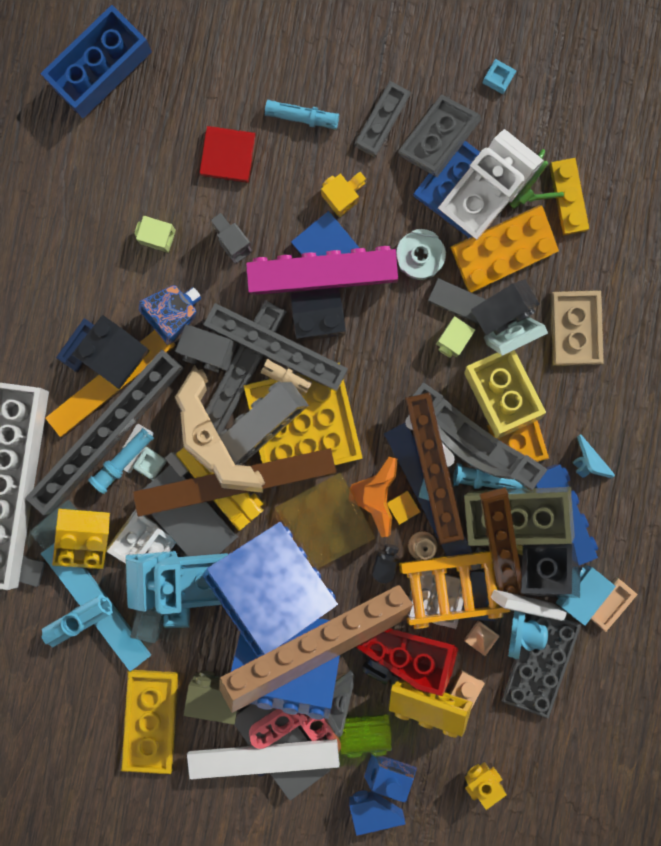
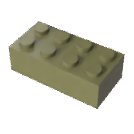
M571 487L534 488L532 492L529 489H506L509 497L516 545L572 544L575 534ZM493 490L470 491L464 496L469 546L489 545L479 494Z

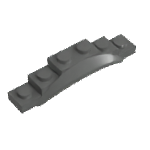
M424 382L413 396L430 392L441 441L449 450L469 465L484 473L504 479H515L531 492L548 469L528 455H523L483 430L453 407L441 394Z

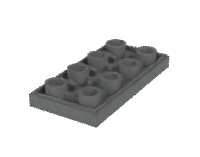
M170 465L144 489L188 479L185 476L180 477ZM208 501L151 514L188 557L220 554L239 537Z
M530 614L528 621L534 620L539 625L546 626L548 630L547 644L543 650L534 649L532 651H528L521 646L519 659H514L500 700L509 705L549 718L581 624L566 618L560 621Z
M249 704L238 713L234 725L249 746H253L249 737L251 726L276 710V708L265 710L257 707L255 704ZM281 716L276 719L275 724L284 726L288 723L289 719ZM269 724V729L271 728V731L274 732L271 724ZM298 726L273 744L308 742L310 740L300 726ZM260 732L256 734L261 738L265 737V734H261ZM330 768L270 774L291 801L327 774Z

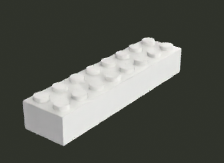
M0 383V589L10 590L17 588L19 584L31 503L25 498L34 489L49 391L36 387Z

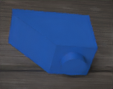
M362 790L349 797L356 836L406 824L403 810L373 791Z

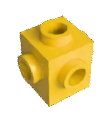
M485 762L470 768L467 773L468 775L465 776L468 784L465 787L474 801L479 799L486 810L506 796L500 784V781L503 779L494 767L489 769Z

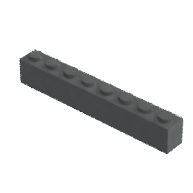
M161 350L25 499L42 515L52 514L185 368L167 352Z

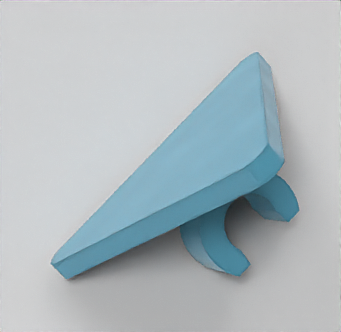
M581 434L577 436L584 457H579L573 462L579 468L576 470V473L582 478L589 475L590 472L613 478L615 476L614 473Z

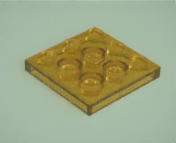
M341 472L275 507L284 525L291 531L292 539L298 547L305 551L308 562L316 569L376 538Z

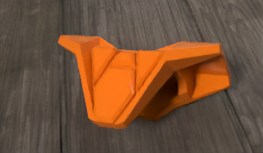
M388 457L377 475L354 483L350 487V500L372 514L381 537L391 535L392 516L387 506L388 488L396 477L398 459Z

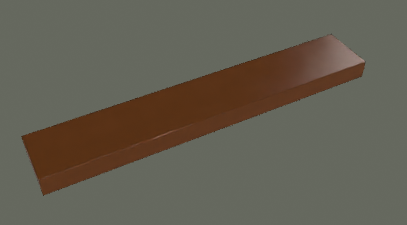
M428 392L407 397L405 399L439 544L463 540L464 535L431 394Z
M506 487L481 493L479 495L497 590L525 596L521 593L522 577Z

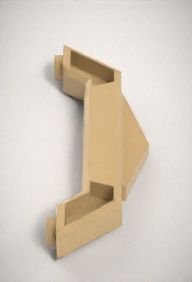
M194 365L175 396L181 410L185 450L210 472L215 474L222 488L263 493L262 485L265 482L260 472H254L250 466L235 465L201 403V399L207 391L205 383L208 382V379L203 369L198 370Z

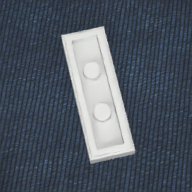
M493 590L491 596L493 601L509 610L560 621L564 620L567 614L560 607L547 601L499 590Z

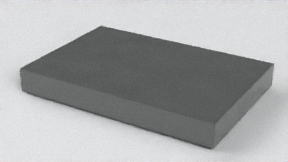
M441 94L399 149L398 154L405 160L438 177L481 121V116Z

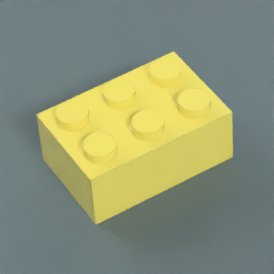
M515 350L503 356L497 352L466 367L464 374L497 439L542 419L546 414Z

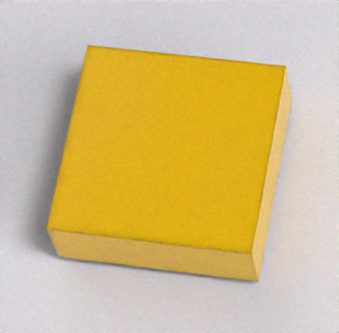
M408 491L387 502L399 525L420 513Z

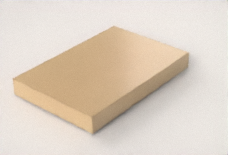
M601 291L551 292L553 366L604 364Z

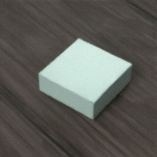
M145 447L132 468L153 481L167 460L150 448Z

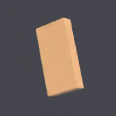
M617 577L612 582L616 587L590 619L605 632L638 595Z

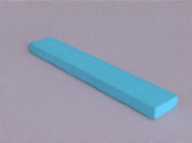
M54 544L41 553L80 606L101 594L107 597L86 568L52 566ZM112 603L113 613L94 625L128 670L132 671L149 658L151 653Z

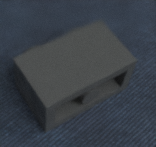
M185 324L176 353L182 355V360L196 365L197 361L205 363L204 368L218 373L219 369L228 371L237 343L231 339Z

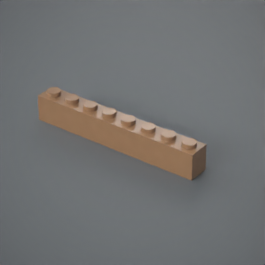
M397 585L220 677V692L233 713L406 620L410 615L413 604L401 586Z

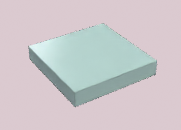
M527 317L518 323L514 321L508 324L509 328L498 335H495L494 332L485 335L484 340L489 347L503 356L548 334L545 325Z

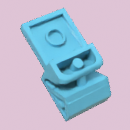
M176 551L125 555L128 608L145 612L155 607L157 613L171 614L181 613L182 608L222 605L202 574L208 567L227 556L228 553L178 557Z

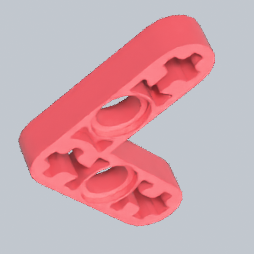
M276 709L254 723L249 730L250 742L258 749L268 747L300 725L312 741L324 740L323 737L326 735L328 740L337 739L338 753L341 749L339 737L335 735L326 718L316 720L306 716V714L297 713L291 715L284 713L281 709ZM285 716L289 721L284 726H278L275 724L276 719ZM321 721L323 725L319 730H311V723ZM269 724H271L274 732L271 731V728L269 729ZM260 732L261 734H265V737L261 738L256 734Z

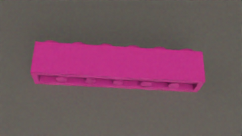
M379 246L375 248L376 251L366 252L365 248L351 249V253L341 254L339 250L327 251L324 256H316V253L301 254L302 258H292V255L277 256V260L267 261V257L253 258V262H246L249 293L251 295L397 283L396 249L390 250V246Z

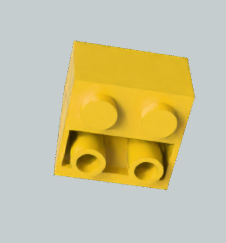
M58 509L52 566L103 569L109 534L110 513Z

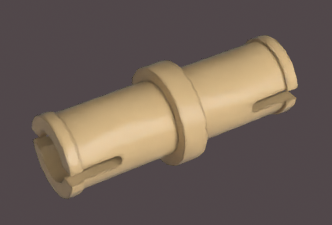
M267 359L261 371V374L278 382H292L303 396L306 395L312 383L292 373V369L288 368L287 370Z

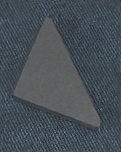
M351 670L335 682L332 707L327 719L333 732L338 737L342 736L356 677Z

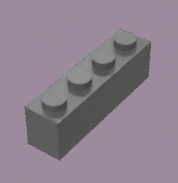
M279 381L273 384L268 389L269 393L264 398L261 397L252 403V409L248 413L238 416L234 420L235 425L219 434L235 465H243L309 406L292 382Z

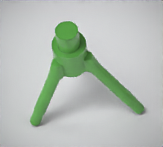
M542 149L538 155L541 159L545 154V150ZM547 161L542 163L513 201L509 202L513 209L521 203L524 205L527 201L532 202L564 196L563 192L535 195L531 190L532 185L548 165Z

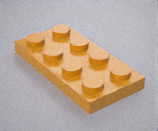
M538 205L485 230L478 240L472 236L451 246L468 292L478 290L559 251L542 205Z

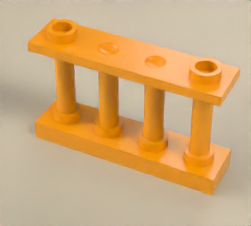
M490 551L399 563L400 573L407 574V578H410L415 617H408L406 619L409 625H414V629L427 628L431 622L488 615L489 619L504 617L503 613L510 612L509 609L503 608L491 598L493 590H497ZM481 564V568H484L489 607L474 608L469 570H472L471 565ZM456 567V570L460 573L465 610L450 612L445 573H447L446 568ZM431 570L432 575H435L440 613L425 615L420 576H422V571Z

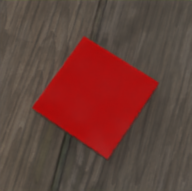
M207 126L200 175L249 183L256 134Z

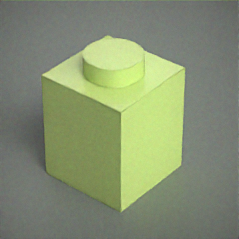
M143 216L142 222L137 223L135 236H137L136 239L141 245L169 253L176 229L170 223Z
M454 316L436 343L440 347L438 350L447 357L451 358L452 355L457 357L475 329Z

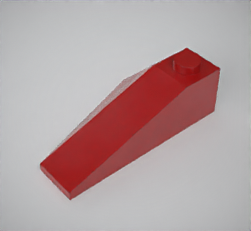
M390 628L356 646V648L416 689L442 697L451 678L458 648L454 645Z

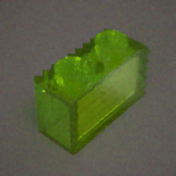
M389 715L346 717L343 733L340 736L341 753L347 754V757L356 758L360 757L362 753L372 752L374 756H383L387 754L386 751H392Z

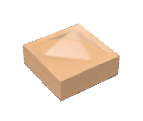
M478 620L464 641L486 656L499 638V635Z

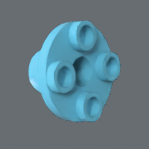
M514 611L508 657H513V659H519L521 646L528 651L534 649L543 650L548 640L546 626L539 625L534 620L524 622L525 613Z

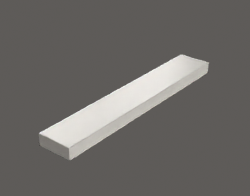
M337 739L271 744L264 749L247 746L189 751L187 754L190 779L337 768L340 765Z

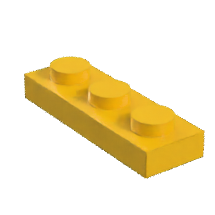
M576 158L551 162L549 167L554 192L564 193L563 197L556 198L563 236L588 231L589 224Z

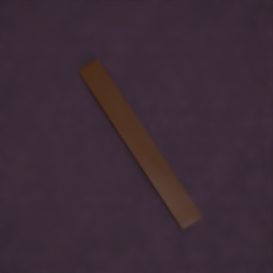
M331 448L250 466L254 472H260L265 482L262 485V489L336 473ZM215 474L134 491L133 497L137 516L140 517L252 491L222 488Z

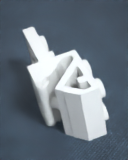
M504 129L493 139L488 148H484L471 163L470 169L438 209L478 240L508 202L511 203L544 160Z

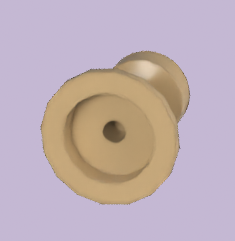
M417 532L410 538L408 549L415 559L428 560L437 552V541L428 532Z

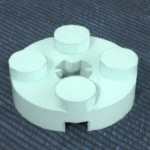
M417 229L407 234L400 240L396 250V260L400 271L408 277L417 280L433 277L443 266L446 257L445 247L438 239V236L434 232L425 229ZM419 248L424 249L427 259L423 258V261L417 260V257L414 256V251L418 252Z

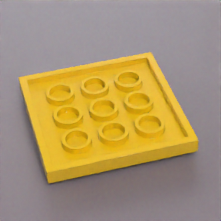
M294 373L312 382L306 395H302L309 406L259 450L262 463L331 448L335 465L363 459L344 379L336 392L299 373ZM269 379L244 385L249 410L252 409V403L261 397L264 398L269 393L268 389L278 381Z

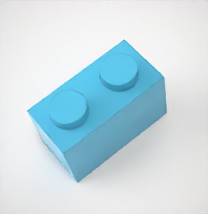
M585 565L580 567V598L557 597L556 604L580 623L586 625L616 586L593 567Z

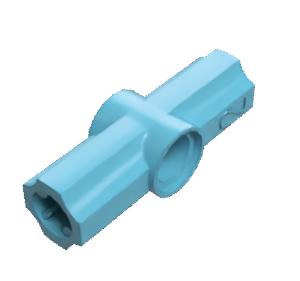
M101 594L84 605L75 608L68 614L42 628L43 641L45 644L54 647L68 638L78 635L84 629L113 613L112 603L109 598Z

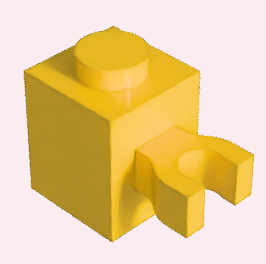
M359 172L347 182L340 173L338 176H331L324 181L321 195L339 218L358 204L359 196L355 191L366 184V178Z

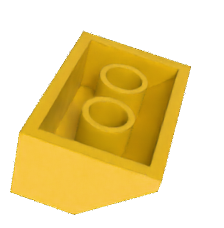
M401 678L392 685L389 711L394 712L397 718L403 720L411 718L419 721L418 724L428 729L436 727L442 729L443 734L457 738V736L462 737L465 732L473 702L445 692L442 697L421 691Z

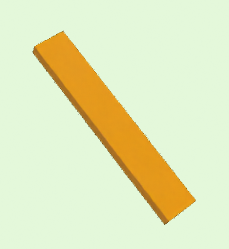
M154 330L140 341L150 351L120 389L101 375H98L45 419L60 437H64L130 384L161 350L168 353L177 345L172 342L168 346Z

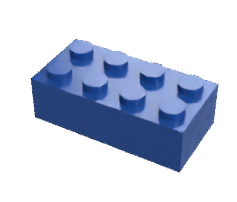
M111 5L40 74L83 119L150 55L152 50L147 39Z

